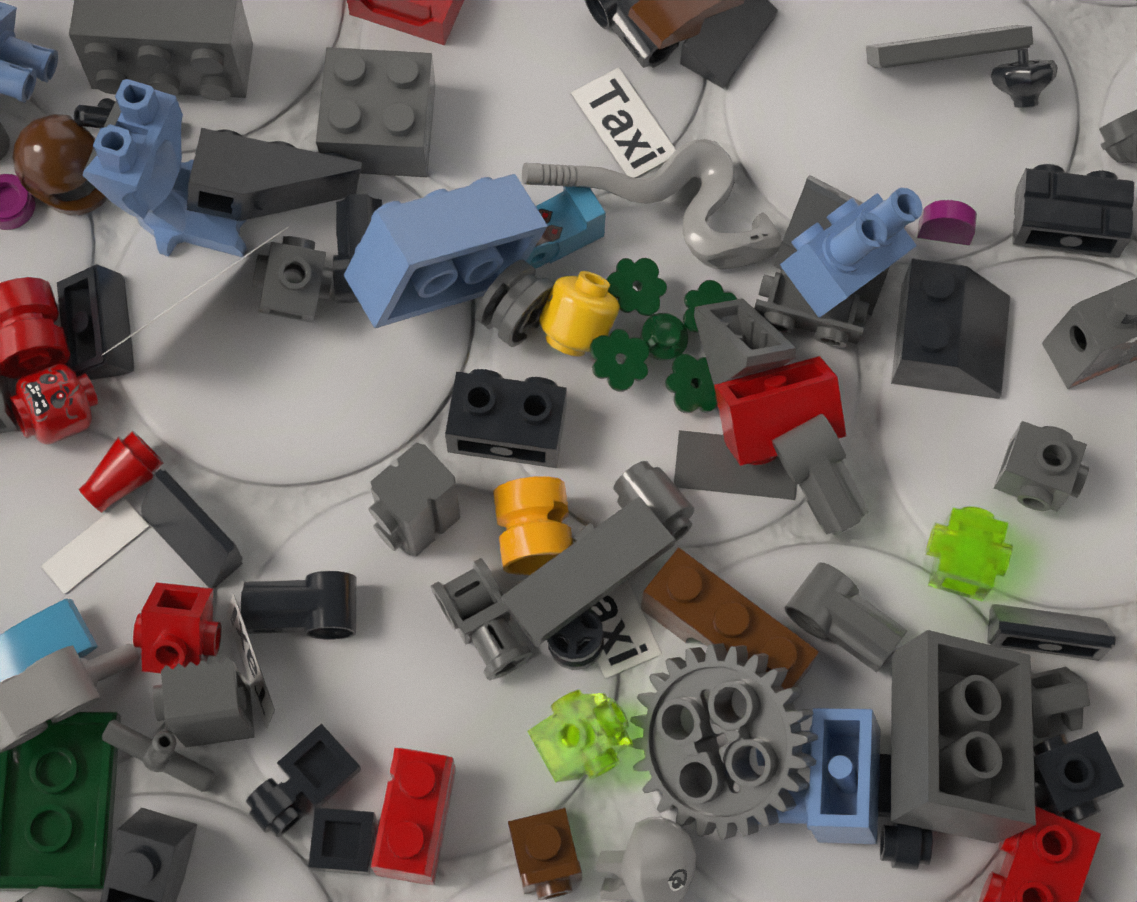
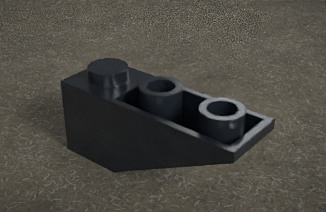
M201 128L188 183L187 210L244 221L344 199L348 195L356 194L362 162L350 160L339 153L327 152L322 154L299 149L283 141L266 142L243 137L232 130L222 129L215 131Z
M141 807L117 829L100 902H176L185 878L197 824Z

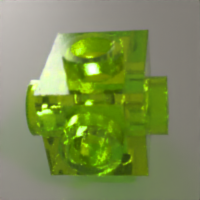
M581 690L572 691L556 700L550 706L553 714L527 731L555 783L578 780L586 774L589 779H595L618 766L621 761L617 754L634 744L626 731L629 723L620 705L614 699L608 698L605 693L583 694Z

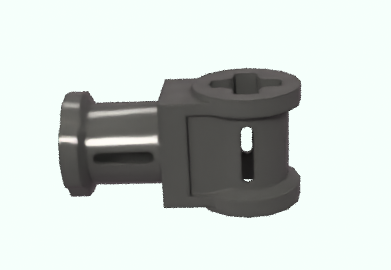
M482 558L473 562V569L443 585L438 581L430 586L452 628L458 631L465 645L471 642L475 645L486 664L483 672L489 681L513 672L532 657L533 653L527 645L521 646L509 626L510 613L502 605L500 599L503 593ZM491 635L494 636L501 650L497 647Z

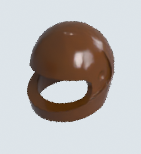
M52 114L33 120L20 131L14 144L12 159L15 173L20 183L30 194L53 210L67 215L90 213L102 206L108 199L97 188L89 195L74 201H62L52 195L69 192L87 181L83 177V171L94 149L95 137L85 127L79 126L70 115Z

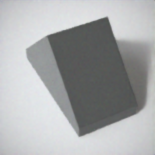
M743 298L695 307L694 318L714 385L784 366L796 357V347Z

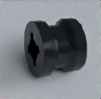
M589 608L547 639L548 649L554 661L564 668L581 670L593 665L601 657L604 648L603 625L595 611ZM584 639L590 640L585 641L582 645L578 646V644L581 643Z

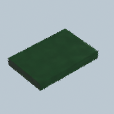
M78 712L56 723H52L50 719L46 721L48 728L42 733L12 749L0 752V891H33L40 886L57 887L67 891H103L111 855L118 748L103 741L102 735L110 721L116 720L121 722V716L118 712Z

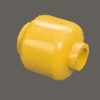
M581 271L578 276H563L555 281L539 317L542 330L547 334L545 339L553 348L567 355L581 357L585 355V352H590V345L596 337L601 335L608 336L620 308L617 299L608 292L609 282L600 275L589 271Z

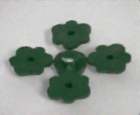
M629 258L621 259L616 265V272L611 273L606 279L610 284L608 292L618 299L619 309L622 312L631 313L636 310L639 314L650 317L643 325L640 338L634 337L629 339L628 333L623 329H615L609 337L605 335L596 337L590 345V354L596 360L592 366L593 374L599 379L607 378V382L613 390L624 392L632 387L634 380L641 381L648 375V367L644 363L648 356L659 361L676 358L672 363L673 373L665 380L666 388L670 392L675 393L673 397L674 405L683 413H692L696 409L705 413L711 412L717 405V397L706 357L696 360L689 354H682L688 345L687 329L691 332L699 333L694 318L695 307L737 300V297L730 292L724 293L722 286L718 282L706 280L699 285L697 290H690L685 294L684 304L688 309L683 314V322L669 313L655 314L660 308L659 298L667 291L666 282L658 278L659 269L657 264L649 258H641L635 263Z

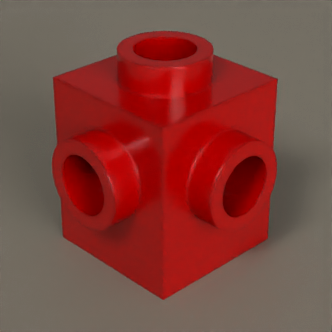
M156 582L141 613L136 617L133 630V645L135 648H141L142 672L161 674L162 669L166 665L171 669H174L178 663L184 668L190 662L198 666L202 660L207 662L209 656H217L221 643L222 625L221 622L213 621V588Z

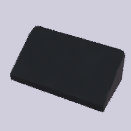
M745 0L742 5L705 18L700 33L684 41L681 49L680 64L724 89L778 13V9L769 0Z
M96 264L57 282L60 322L70 351L69 360L65 365L69 366L77 377L87 374L90 380L121 376L133 372L134 359L131 337L111 349L131 335L123 275Z
M159 469L153 475L141 506V514L207 587L216 588L243 564L241 561L243 558L236 544L166 470L162 471Z
M992 604L989 610L987 644L992 646L1097 661L1115 646L1116 636L1107 623L1100 618Z

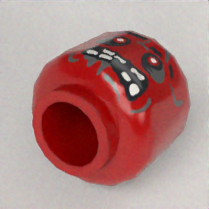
M61 363L20 378L16 384V395L9 397L12 412L25 438L34 436L39 442L46 445L88 429L92 420L90 407L98 405L97 394L87 374L77 377L69 366Z

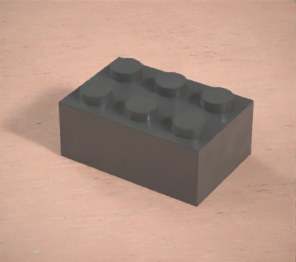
M74 0L69 37L91 89H98L104 93L116 95L122 80L129 79L152 86L154 90L174 96L178 94L202 95L205 98L216 101L227 100L230 97L246 98L253 41L242 0Z
M926 630L892 653L891 822L995 844L1036 825L1031 656L1029 654L931 630Z

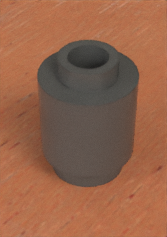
M641 461L626 470L615 482L613 490L619 496L617 499L618 505L623 508L640 496L674 537L675 542L691 529L692 522L689 519L694 513V507L660 467L653 468L648 461Z

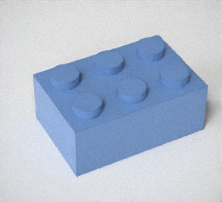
M516 174L496 179L483 177L466 187L451 191L438 189L427 194L424 198L405 203L392 201L379 207L373 213L371 222L361 242L355 249V254L344 273V277L373 327L379 328L484 296L490 285L507 267L518 260L526 261L548 225Z

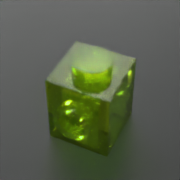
M966 506L961 509L953 507L943 524L936 522L933 524L928 539L925 555L934 557L927 586L983 601L994 587L996 575L1004 577L1008 569L1013 544L1004 541L1009 523L994 519V514L979 507Z

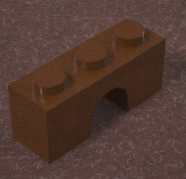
M679 547L643 591L641 610L686 643L689 638H693L706 646L723 643L727 653L731 646L744 645L747 646L748 660L754 654H767L768 664L766 673L783 667L788 670L781 685L784 690L795 688L799 685L811 669L819 653L818 650Z

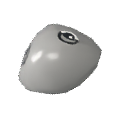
M648 817L636 822L626 850L600 852L596 862L597 872L610 871L619 877V879H604L600 889L601 899L634 900V902H680L687 893L695 875L696 852L689 834L680 825L664 817Z

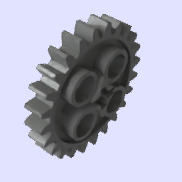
M723 643L710 644L707 646L706 653L701 647L685 650V660L681 657L668 658L665 662L669 675L661 672L653 673L649 676L657 692L640 693L637 696L639 702L648 709L647 714L630 718L631 723L643 729V737L629 741V746L644 750L645 758L638 761L633 766L634 771H649L652 776L642 789L644 794L660 790L663 797L658 804L657 811L662 813L678 808L676 823L684 827L696 820L697 836L700 837L712 834L715 828L720 840L736 836L737 830L745 837L759 831V823L764 827L777 824L779 818L776 809L786 812L797 806L788 790L798 792L809 787V783L805 778L797 773L798 770L814 766L817 761L810 755L802 752L803 744L818 740L817 734L802 731L800 725L801 722L813 715L812 709L796 710L793 704L801 695L803 689L795 687L784 690L781 685L788 670L783 667L766 673L768 655L765 653L754 654L748 660L747 646L744 645L731 646L727 653ZM736 689L742 692L746 699L747 708L742 718L735 713L732 707L731 699ZM706 690L710 691L709 700L704 696ZM684 707L690 710L694 718V727L691 734L687 733L681 724L680 716ZM725 734L727 744L719 747L717 737ZM753 747L761 751L765 759V768L762 775H758L750 765L749 756ZM701 764L708 768L712 777V785L709 791H706L698 780V770ZM735 782L740 786L738 792L733 789Z

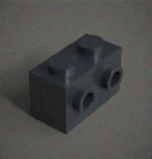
M474 369L470 373L456 371L445 431L448 453L557 468L567 407V387L557 386L556 382L543 377H529L525 381L505 379L501 374L487 369Z

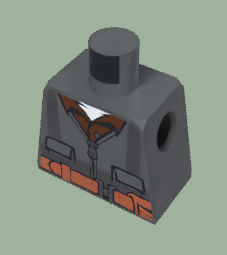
M1137 278L1072 306L1042 342L1067 389L1137 360ZM1076 340L1083 343L1087 342L1086 349H1081Z

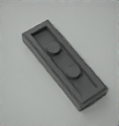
M1011 25L867 45V64L878 68H888L1030 48V45H1033L1032 26Z
M638 496L500 597L501 603L534 646L537 647L675 545V539L642 498Z

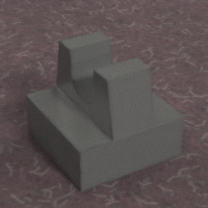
M1067 667L1031 674L1033 735L1038 739L1048 737V719L1052 714L1060 712L1062 722L1069 730L1082 729L1083 708L1090 706L1087 683Z

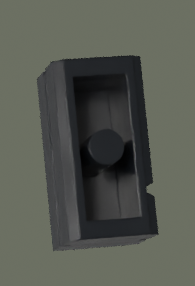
M1042 164L1033 169L1025 168L1015 192L1013 245L1120 257L1132 235L1133 181L1118 179L1115 173L1104 170L1080 175L1064 173L1065 171L1062 167L1054 164Z

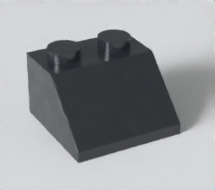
M912 258L901 285L891 384L1000 399L1003 385L1010 295L968 266Z

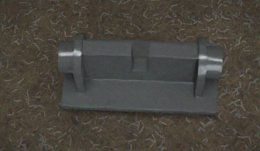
M776 272L774 277L764 274L758 295L767 297L768 301L756 299L754 309L779 332L793 333L794 328H799L816 333L815 339L821 343L835 347H846L847 342L858 344L864 328L853 325V322H865L870 302L860 300L861 294L853 293L819 318L788 275Z

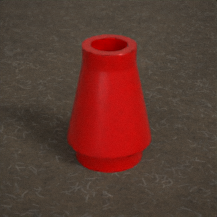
M132 431L124 439L119 436L117 437L91 476L78 490L93 507L103 513L113 503L150 482L155 471L164 462L138 434Z

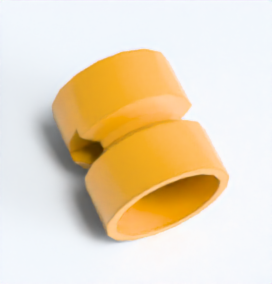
M550 476L526 477L508 481L493 490L497 525L506 528V531L499 536L503 571L515 575H531L573 544L571 527L562 523L569 516L564 481Z

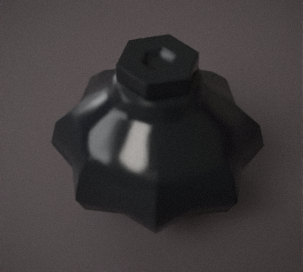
M1018 49V61L1000 64L998 67L993 68L991 79L994 86L1010 95L1014 101V107H1033L1039 104L1038 98L1041 91L1055 79L1058 67L1053 60H1029L1028 49Z

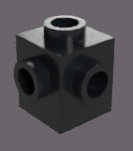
M1098 731L1072 742H1068L1065 734H1060L1033 746L1035 753L1034 788L1036 807L1060 817L1064 815L1065 819L1076 823L1101 812L1097 802L1110 797L1124 787Z

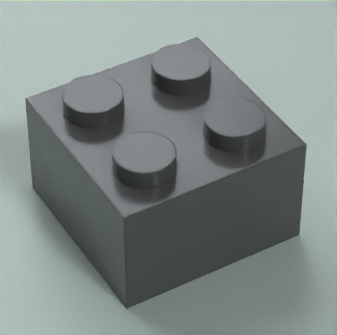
M326 47L316 135L318 153L334 152L342 154L350 160L362 162L360 174L427 177L436 86L432 53Z

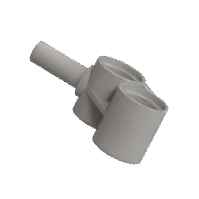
M126 644L88 661L86 658H79L73 645L67 646L36 661L19 675L1 681L0 752L12 749L45 731L48 728L46 721L51 719L52 723L59 722L97 702L100 699L96 690L98 681L137 665L140 660L138 650L134 645Z

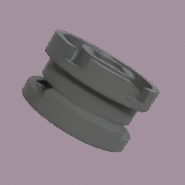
M525 260L514 262L494 280L482 297L475 314L476 320L487 329L495 327L499 330L498 337L511 347H515L527 339L525 331L529 330L532 326L536 329L540 326L539 317L554 285L547 278H537L535 276L536 269Z

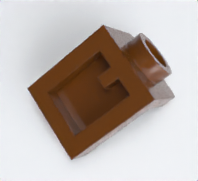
M561 808L508 821L524 894L536 892L538 900H547L572 893L571 883L582 881V870L580 861L577 859L566 809Z

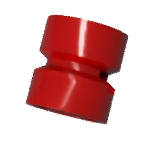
M24 277L0 283V373L5 377L20 379L55 364H65L69 360L70 351L62 327L54 325L58 319L59 311L52 287L46 280Z

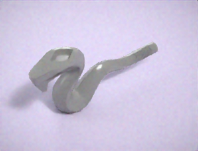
M700 139L683 144L670 156L654 176L646 179L633 178L603 167L524 163L522 167V182L525 185L574 186L602 189L628 201L644 204L663 201L675 194L691 178L698 179L702 186L685 211L683 217V236L691 253L704 265L713 269L739 268L765 260L779 251L782 242L780 233L775 225L763 212L754 219L752 230L720 233L708 227V218L728 200L735 183L734 165L731 157L716 141Z

